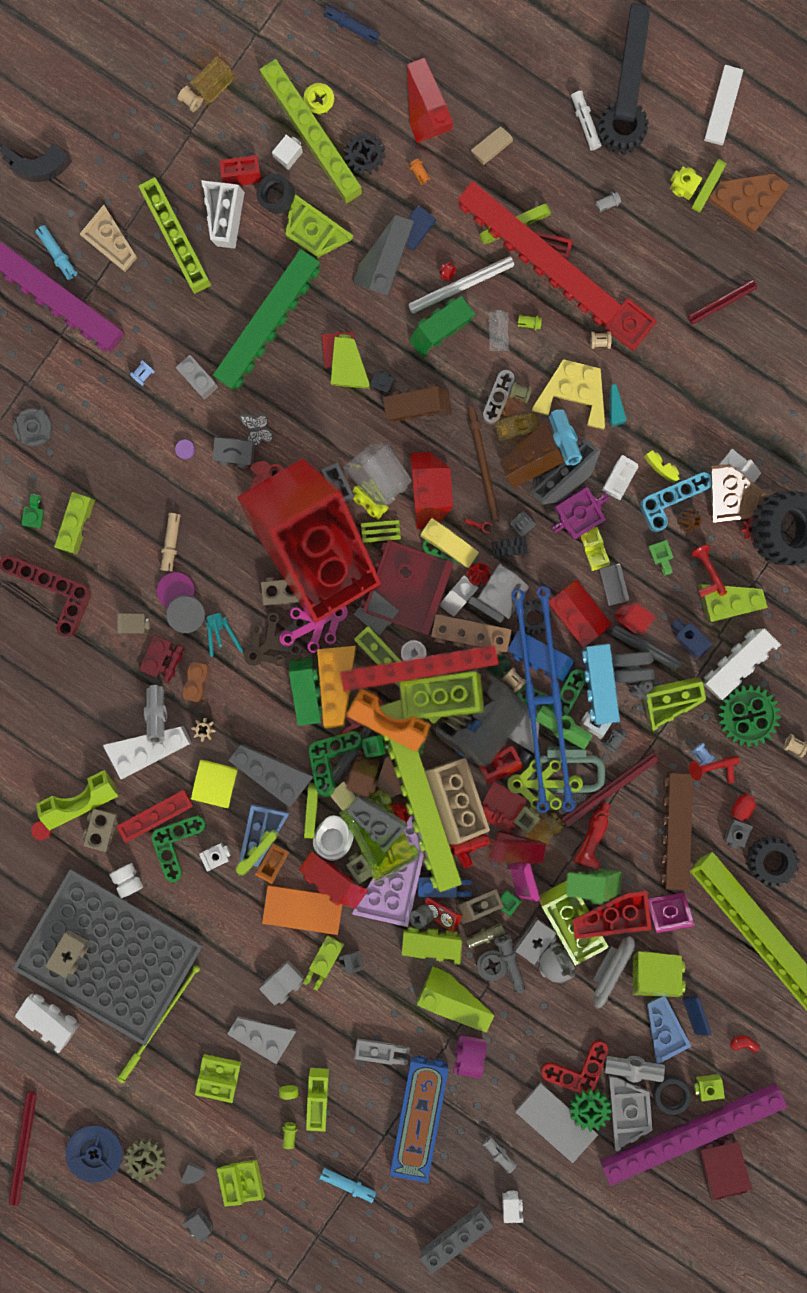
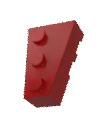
M311 851L299 869L304 875L303 879L311 884H316V889L324 895L328 894L330 896L329 900L337 906L342 904L356 909L368 892L367 888L357 885L353 882L354 879L352 877H347L337 866L320 857L315 852Z

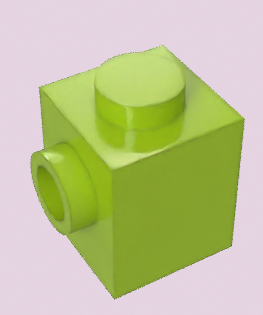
M719 1074L696 1077L694 1092L701 1101L725 1098L723 1081Z

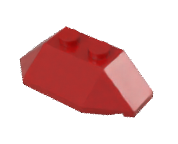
M431 452L411 453L416 529H424L431 518L440 523L453 508L450 468Z

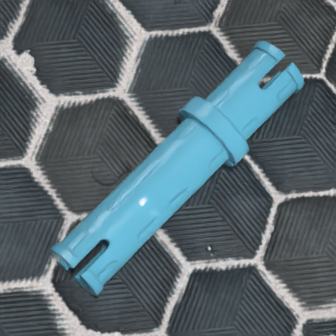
M45 225L40 226L39 229H36L35 233L55 260V265L60 267L67 280L74 278L72 274L76 276L77 272L68 261L69 257L62 252Z
M325 1167L319 1178L352 1193L353 1197L358 1196L370 1203L373 1202V1198L377 1191L362 1186L361 1182L358 1181L356 1183Z

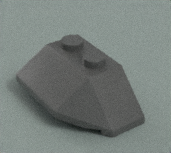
M588 440L577 443L582 456L578 464L567 465L563 462L533 478L530 493L543 505L565 500L592 475L600 451Z

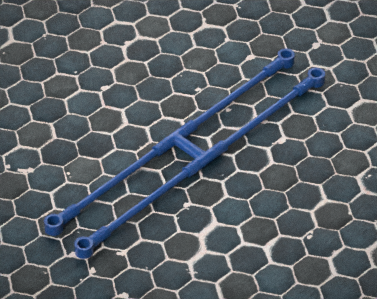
M545 586L538 589L537 595L541 598L542 612H544L552 677V696L534 697L523 619V599L525 598V593L523 590L518 589L514 590L511 596L515 601L516 613L519 618L526 677L527 706L529 719H531L539 788H537L539 797L537 810L540 813L547 812L550 809V803L546 799V791L543 786L535 705L553 703L557 719L564 778L563 790L565 801L563 802V809L570 812L575 809L576 803L572 799L571 786L569 785L561 719L562 707L559 682L556 677L548 598L551 591ZM543 589L546 590V595H545V596L542 595V590H543ZM517 592L521 595L519 599L516 597ZM567 802L571 803L572 808L567 807ZM541 804L546 806L545 810L542 809Z

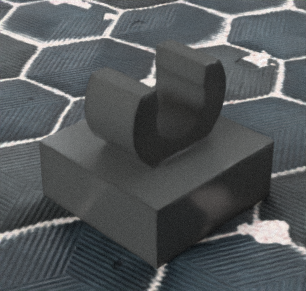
M525 511L521 512L509 523L521 538L536 526Z
M354 950L339 957V960H344L345 965L341 967V970H346V974H354L363 969L360 950Z

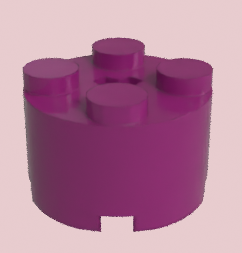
M459 1035L458 1046H456L454 1058L457 1059L454 1063L453 1074L481 1078L484 1069L483 1061L486 1058L487 1041L485 1039Z

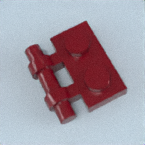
M154 635L139 671L158 678L160 671L164 672L162 680L169 683L171 677H174L176 673L175 668L178 661L182 659L183 655L181 654L184 647L177 645L175 651L170 650L172 642ZM167 655L172 657L168 667L163 666Z

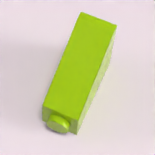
M344 334L335 337L331 385L370 389L355 340L351 339L350 335Z

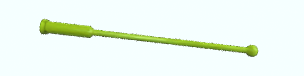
M198 965L193 966L192 973L187 978V980L185 981V983L183 984V986L181 987V989L179 990L171 1004L166 1009L165 1013L163 1014L161 1020L156 1026L147 1044L149 1043L157 1029L160 1027V1025L162 1024V1022L164 1021V1019L166 1018V1016L168 1015L176 1001L179 999V997L181 996V994L183 993V991L185 990V988L187 987L195 973H198L200 971V967ZM147 1044L145 1046L142 1045L139 1051L134 1053L121 1074L117 1076L116 1079L123 1084L126 1082V1078L141 1058L140 1054Z

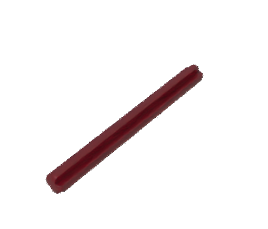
M653 752L649 753L575 807V809L565 814L561 818L563 823L567 827L657 763V756Z
M28 1091L25 1096L8 1204L11 1206H18L20 1203L37 1093Z

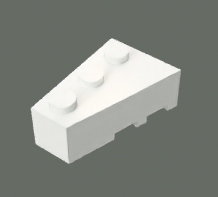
M202 181L208 214L210 240L219 247L235 248L245 192L236 184Z
M30 994L15 1015L31 1031L36 1030L43 1035L41 1039L44 1042L48 1040L56 1046L54 1050L57 1053L65 1047L79 1026L74 1017L64 1015L60 1012V1008L53 1004L49 1005L39 994Z

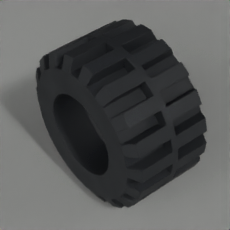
M615 102L614 105L611 103L601 116L598 126L599 140L602 139L601 144L603 147L605 145L608 146L607 151L610 152L612 149L614 154L618 155L619 152H622V155H626L627 151L632 153L635 148L638 149L648 131L649 121L645 119L647 114L645 111H641L643 107L639 105L636 109L634 122H629L633 127V133L630 135L618 134L612 126V123L617 120L614 119Z
M766 836V838H760L759 842L755 841L752 844L754 845L752 849L749 848L748 852H750V855L746 857V860L749 861L747 867L751 870L749 871L751 875L761 883L771 887H775V885L781 887L783 883H790L789 879L791 877L793 879L796 877L794 872L799 870L797 863H800V859L797 858V851L787 841L779 837ZM771 851H779L782 856L781 866L776 871L767 872L763 865L765 856Z

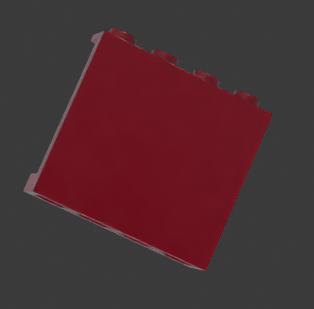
M388 540L387 543H383L380 551L383 557L381 561L377 560L374 568L381 584L370 590L368 598L364 597L361 608H364L363 612L429 635L454 562L446 561ZM402 564H409L414 569V576L409 581H402L397 575V570ZM404 567V570H400V574H403L404 578H408V575H411V571ZM374 591L399 610L393 619L367 610Z

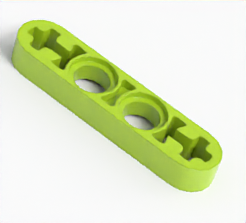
M543 204L516 216V218L528 226L546 218L551 212L548 205ZM489 229L479 235L483 244L497 240L488 233Z

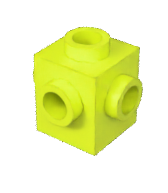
M683 166L680 172L676 170L670 179L673 182L670 189L678 197L683 196L690 200L703 178L698 176L693 169Z

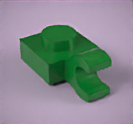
M30 495V507H24L22 526L42 529L45 510L39 509L40 495Z

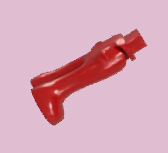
M600 803L599 809L593 813L591 820H589V828L585 839L573 859L574 863L589 869L599 870L600 863L595 859L594 855L601 838L607 830L609 824L607 817H610L608 812L611 805Z

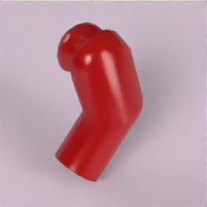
M747 1035L737 1036L730 1042V1047L735 1051L747 1047L756 1053L760 1048V1045Z

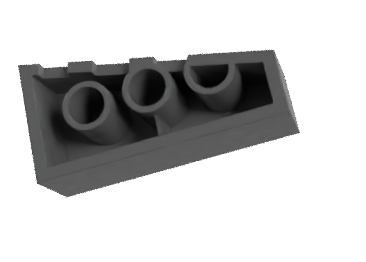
M244 744L240 745L228 760L289 808L313 778L311 773L291 766Z

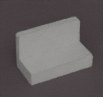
M621 564L599 569L608 606L630 601Z

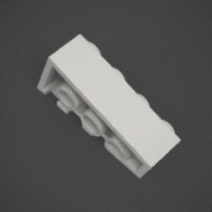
M751 629L744 636L746 638L742 644L737 643L731 649L733 653L728 658L726 656L723 657L717 664L719 667L705 675L703 685L719 700H723L741 683V677L745 678L754 671L755 667L753 665L766 660L769 657V650L772 648L777 649L781 646L765 629Z
M181 726L165 730V740L158 744L148 742L147 735L103 746L120 779H123L191 744L192 741L185 727Z

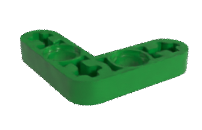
M572 670L560 690V699L565 703H569L568 708L566 705L562 708L564 712L562 716L569 714L586 682L582 670ZM579 672L582 681L576 682L575 686H578L576 691V689L567 686L568 682L573 684L574 678L572 676L573 674L577 675ZM523 685L517 691V697L527 704V697L523 699V694L520 693L521 690H526L525 685ZM533 688L534 694L535 692L538 693L536 697L548 696ZM566 689H571L574 693L571 700H565L563 697V692ZM553 703L547 704L546 707L554 711ZM535 705V709H541L538 705Z
M351 731L314 742L310 745L309 756L316 790L320 795L329 797L335 791L330 758L358 750L363 746L361 740L363 737L358 732ZM353 737L358 739L355 741V745L350 743V741H353ZM335 741H340L341 746L339 750L333 751L332 744ZM317 747H319V748H321V749H326V748L328 749V751H326V750L320 751V752H319L320 755H317V754L315 753V752L317 751ZM321 764L326 765V771L323 774H319L317 771ZM323 778L325 779V783L329 785V787H327L326 792L322 790V788L324 787V781L321 779Z
M193 816L161 827L153 832L152 842L163 874L169 882L178 881L183 874L173 842L202 832L206 827V821L202 816ZM195 819L197 820V822L201 821L202 825L199 826L200 829H197V827H193L189 829L191 833H188V827L185 824V822H188L189 826L195 823ZM180 825L184 828L182 836L175 835V826ZM170 828V835L173 839H170V836L163 839L164 842L156 839L159 835L158 832L166 834L168 833L167 829ZM164 850L172 852L170 860L163 859L162 852ZM175 861L176 864H173L172 867L174 871H178L176 878L173 875L169 876L171 868L170 865L166 867L165 864Z

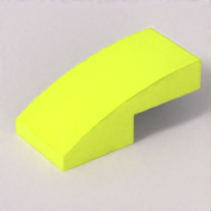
M594 527L581 535V542L591 571L610 566L598 527Z

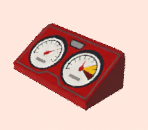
M427 897L425 905L432 910L433 921L454 933L463 916L436 899Z

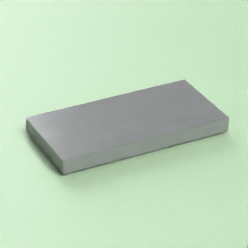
M541 1082L515 1110L522 1119L572 1163L598 1136V1133L593 1128L592 1132H589L588 1127L583 1131L581 1124L576 1127L575 1120H571L570 1115L572 1113H570L569 1107Z

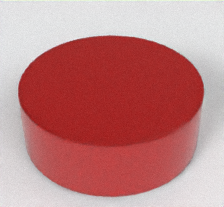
M38 821L32 826L31 833L35 839L45 840L51 835L52 830L49 831L42 821Z

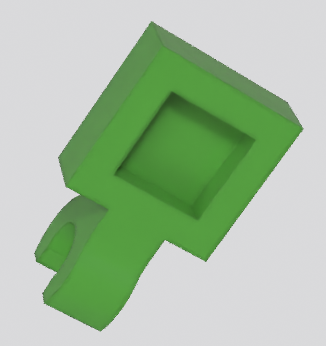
M665 540L649 546L648 549L654 565L660 563L663 576L673 573L668 561L673 559L668 541Z

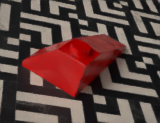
M425 58L407 64L410 127L416 143H420L452 130L453 121Z
M647 891L626 893L572 919L574 938L581 939L652 930Z

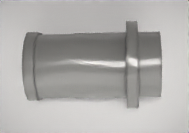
M611 192L609 196L596 201L595 204L599 213L613 206L618 207L621 199L617 192Z

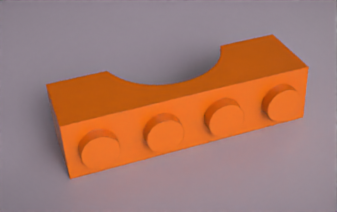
M360 689L347 714L353 720L415 752L425 740L430 724L414 716L403 720L387 716L379 707L378 697L363 689Z

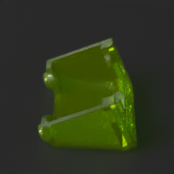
M379 790L366 797L395 815L390 806L392 800L387 792L383 793ZM348 808L339 812L343 821L346 820L347 824L350 825L348 828L352 831L368 862V867L373 869L371 875L375 882L380 883L418 860L417 855H419V852L414 844H410L404 831L384 853L376 840H372L368 831L361 827L348 813Z

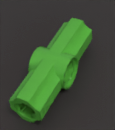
M543 705L536 715V721L552 730L554 736L559 738L555 713ZM562 716V726L566 728H563L564 738L584 750L590 742L592 734L576 725L570 716Z

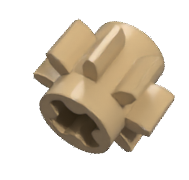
M207 718L203 719V723L196 720L197 727L192 728V730H196L194 738L199 736L201 737V742H204L207 736L211 740L212 736L210 734L216 732L215 729H212L214 722L208 723ZM201 725L208 727L206 730L207 734L200 732L202 730Z

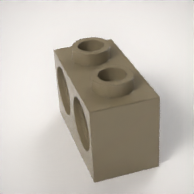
M277 577L265 578L266 582H261L264 606L299 603L294 594L289 595L287 593L288 584L285 580L277 581ZM271 586L277 588V594L273 597H270L267 592Z
M99 807L90 811L87 822H90L88 830L85 829L82 840L85 841L84 847L107 852L110 849L119 813ZM99 815L105 816V825L98 822ZM94 833L101 836L100 843H96L93 840Z

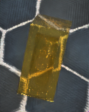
M536 413L514 415L495 422L500 441L530 435L540 427Z

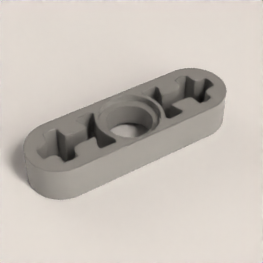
M503 370L498 374L483 412V419L488 424H495L499 420L514 383V374L509 370ZM508 375V379L511 382H507L504 389L496 388L497 385L500 387L503 380L500 377ZM501 392L504 395V400L502 402L494 401V393ZM490 403L494 406H501V409L496 407L494 414L497 417H493L492 420L488 419L489 415L486 414L492 410L493 406H490Z

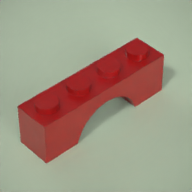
M637 603L620 606L614 614L617 616L614 621L633 634L637 631L644 633L655 618L654 615Z

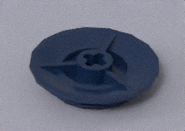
M99 1125L85 1126L77 1130L69 1139L65 1150L66 1163L70 1171L80 1180L89 1183L102 1182L111 1178L119 1169L123 1158L122 1145L118 1137L108 1128ZM94 1149L98 1150L95 1156L92 1155Z

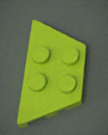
M295 194L294 202L289 210L286 237L316 258L325 255L354 238L348 231Z

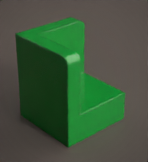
M382 734L361 739L366 758L385 754Z

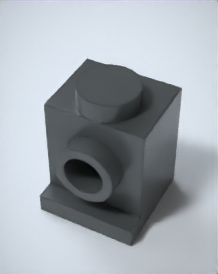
M731 818L723 840L727 841V846L739 849V846L744 848L753 826ZM741 832L740 838L736 839V833Z
M201 1208L187 1216L182 1224L184 1228L188 1226L189 1234L196 1238L198 1242L206 1241L211 1236L213 1229L212 1223Z

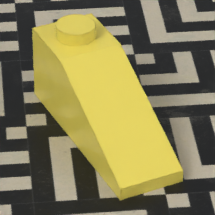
M432 518L420 536L467 568L470 567L479 553Z

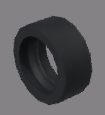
M271 174L262 179L258 185L256 192L257 201L270 213L280 214L291 207L295 198V190L291 182L280 174ZM282 184L284 186V194L281 200L275 204H269L267 201L268 192L274 185Z
M665 1075L663 1082L655 1083L653 1098L658 1108L664 1113L676 1115L685 1111L689 1106L691 1092L685 1081L680 1077ZM668 1084H676L683 1091L682 1100L673 1106L666 1105L661 1099V1091Z

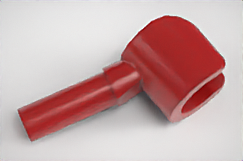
M469 519L465 521V524L479 528L482 533H490L484 530L485 524L492 526L490 522L479 523Z

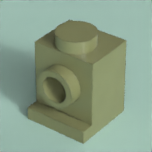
M525 806L514 820V823L529 834L535 829L542 817L539 816L540 813L536 809Z
M356 852L347 858L349 862L346 863V866L358 884L375 874L374 868L363 853L358 854ZM361 862L363 864V868L358 869L356 867V864Z

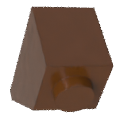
M389 755L385 757L377 781L378 787L375 788L379 798L383 797L385 801L401 794L400 785H402L401 779L395 775L393 768L395 766Z

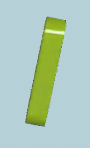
M720 159L717 160L692 209L699 213L701 212L727 163Z
M309 783L304 834V838L314 839L318 792L315 783Z

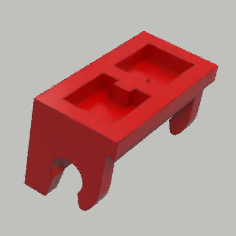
M257 155L219 160L223 183L244 186L258 184L262 180Z

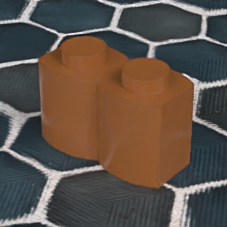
M193 661L190 664L187 673L188 681L183 689L184 699L194 702H200L203 699L206 690L205 682L210 675L209 664Z

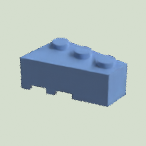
M252 804L239 863L243 859L249 858L247 854L254 845L257 848L262 843L259 839L266 831L270 833L274 829L279 832L291 811ZM270 846L265 850V852L260 856V858L255 862L253 866H259Z

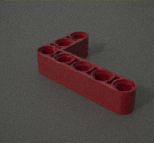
M4 556L0 559L1 571L68 597L56 630L62 637H73L78 631L91 598V589L87 585L16 557ZM12 560L14 563L13 568L8 570L6 563ZM30 567L32 571L31 575L26 577L24 575L25 568ZM44 574L49 575V581L46 584L42 582ZM62 581L67 583V588L64 591H61L59 587ZM80 588L85 590V595L82 598L77 596V591ZM75 605L78 608V613L72 616L70 609ZM66 623L71 626V631L68 634L63 631V626Z
M497 831L496 838L491 839L487 859L500 863H543L547 843L508 832Z

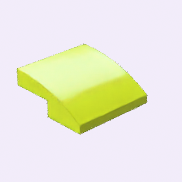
M201 759L191 799L229 808L238 768Z

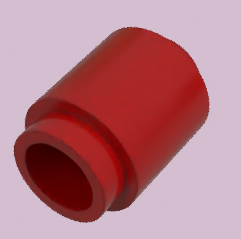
M747 793L744 796L740 794L731 809L733 811L731 816L744 823L746 819L750 818L757 805L754 802L756 798Z

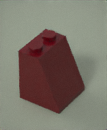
M733 1140L723 1141L721 1146L715 1147L714 1144L703 1146L704 1150L700 1151V1157L711 1201L746 1194L752 1190L739 1142L734 1143Z

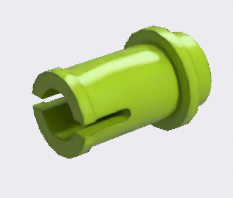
M519 314L518 327L535 328L536 331L541 329L542 318L538 317V315L532 317Z
M287 1122L282 1127L284 1131L282 1147L293 1149L295 1148V1132L298 1131L295 1123Z

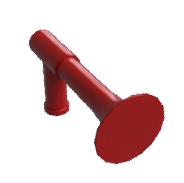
M709 545L700 546L692 553L694 558L698 557L703 562L713 582V585L698 590L701 598L715 591L720 596L727 594L722 580L709 559L708 552L711 548Z
M736 755L705 765H699L698 762L692 761L689 765V772L694 780L699 781L703 773L726 767L727 783H734L733 765L739 764L740 759Z

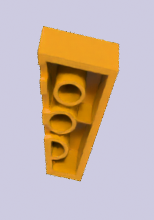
M356 646L317 649L325 728L345 726L350 690L343 691L340 672L354 669Z

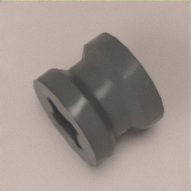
M426 905L419 906L417 910L412 911L409 915L411 924L418 929L429 924L434 918L432 910Z

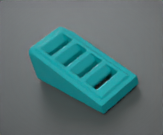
M616 384L612 385L609 390L610 427L624 424L627 420Z

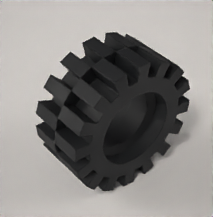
M526 537L491 542L494 558L528 553Z
M530 600L524 603L523 619L525 632L535 635L546 631L541 601ZM531 610H538L542 615V620L537 625H532L527 620V614ZM551 611L549 612L550 625H551V620H552V615H551L552 612H551Z

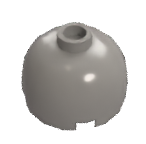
M556 942L547 947L540 956L539 971L543 977H547L550 981L563 983L575 976V973L572 974L575 966L568 952L565 949L562 952L559 948L561 945Z

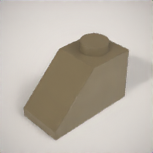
M118 614V633H148V629L151 628V620L147 618V614Z
M497 889L455 907L457 912L463 916L461 919L462 924H465L504 906Z

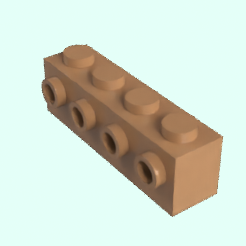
M436 614L431 637L435 638L434 642L445 644L446 640L453 641V646L463 648L465 644L472 645V649L495 645L497 655H502V652H507L511 629Z

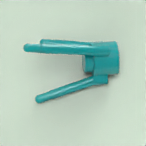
M221 613L206 617L210 657H213L212 632L215 631L218 646L221 647L222 642L219 630L223 629V625L239 652H243L237 638L227 623L226 617L222 618Z

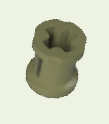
M514 382L509 398L514 397L524 400V403H528L532 387L528 388Z

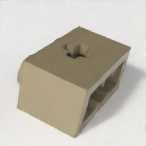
M68 930L64 933L45 967L64 978L70 974L73 975L79 966L76 962L79 957L83 958L88 950L86 945L89 941ZM68 951L71 952L70 958H67Z

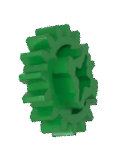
M591 1088L588 1089L587 1093L582 1089L580 1096L576 1093L574 1094L576 1100H570L572 1107H569V1111L572 1113L570 1115L571 1120H575L576 1127L581 1124L583 1131L586 1127H588L589 1132H592L593 1127L598 1131L600 1124L604 1127L606 1126L604 1120H610V1116L607 1114L612 1113L611 1108L608 1107L610 1102L605 1100L606 1096L604 1093L600 1095L598 1089L594 1093Z

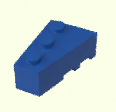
M518 630L507 651L512 653L511 657L521 662L523 652L521 635ZM525 634L529 667L536 671L538 669L545 671L544 675L552 679L548 645ZM553 649L556 677L565 682L575 662L565 654Z

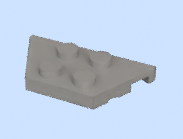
M506 692L484 707V713L472 715L535 753L528 706L518 698ZM536 721L537 736H538V732H539V722Z
M609 1075L615 1151H619L621 1147L630 1142L633 1143L640 1136L652 1131L650 1094L647 1089Z

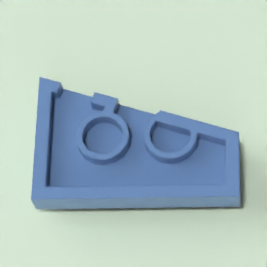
M658 996L647 1002L656 1063L659 1064L690 1048L691 1045L665 996Z

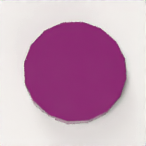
M178 572L169 573L162 577L156 590L160 603L166 608L175 597L180 595L195 597L196 593L192 580L185 574Z

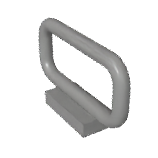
M626 936L618 949L610 945L593 977V980L599 983L592 999L596 1008H601L606 1002L634 949L635 941L631 936Z

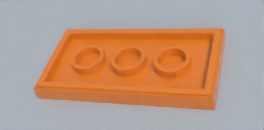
M268 885L262 924L338 935L342 904L337 906L329 900L330 896L328 894L324 895L320 892Z

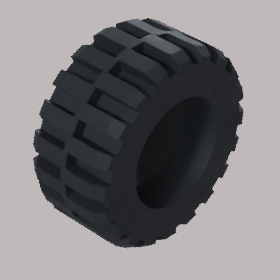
M784 491L766 496L763 499L764 501H760L757 505L758 509L754 510L752 517H754L753 521H750V527H752L750 536L754 539V542H752L754 548L758 549V554L761 557H765L766 561L776 565L807 563V493ZM788 511L796 522V534L789 545L785 543L781 535V522Z

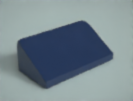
M417 206L408 218L413 220L414 224L406 246L413 251L437 221L436 218L420 206Z
M696 994L683 998L694 1034L710 1036L712 1032L700 998Z

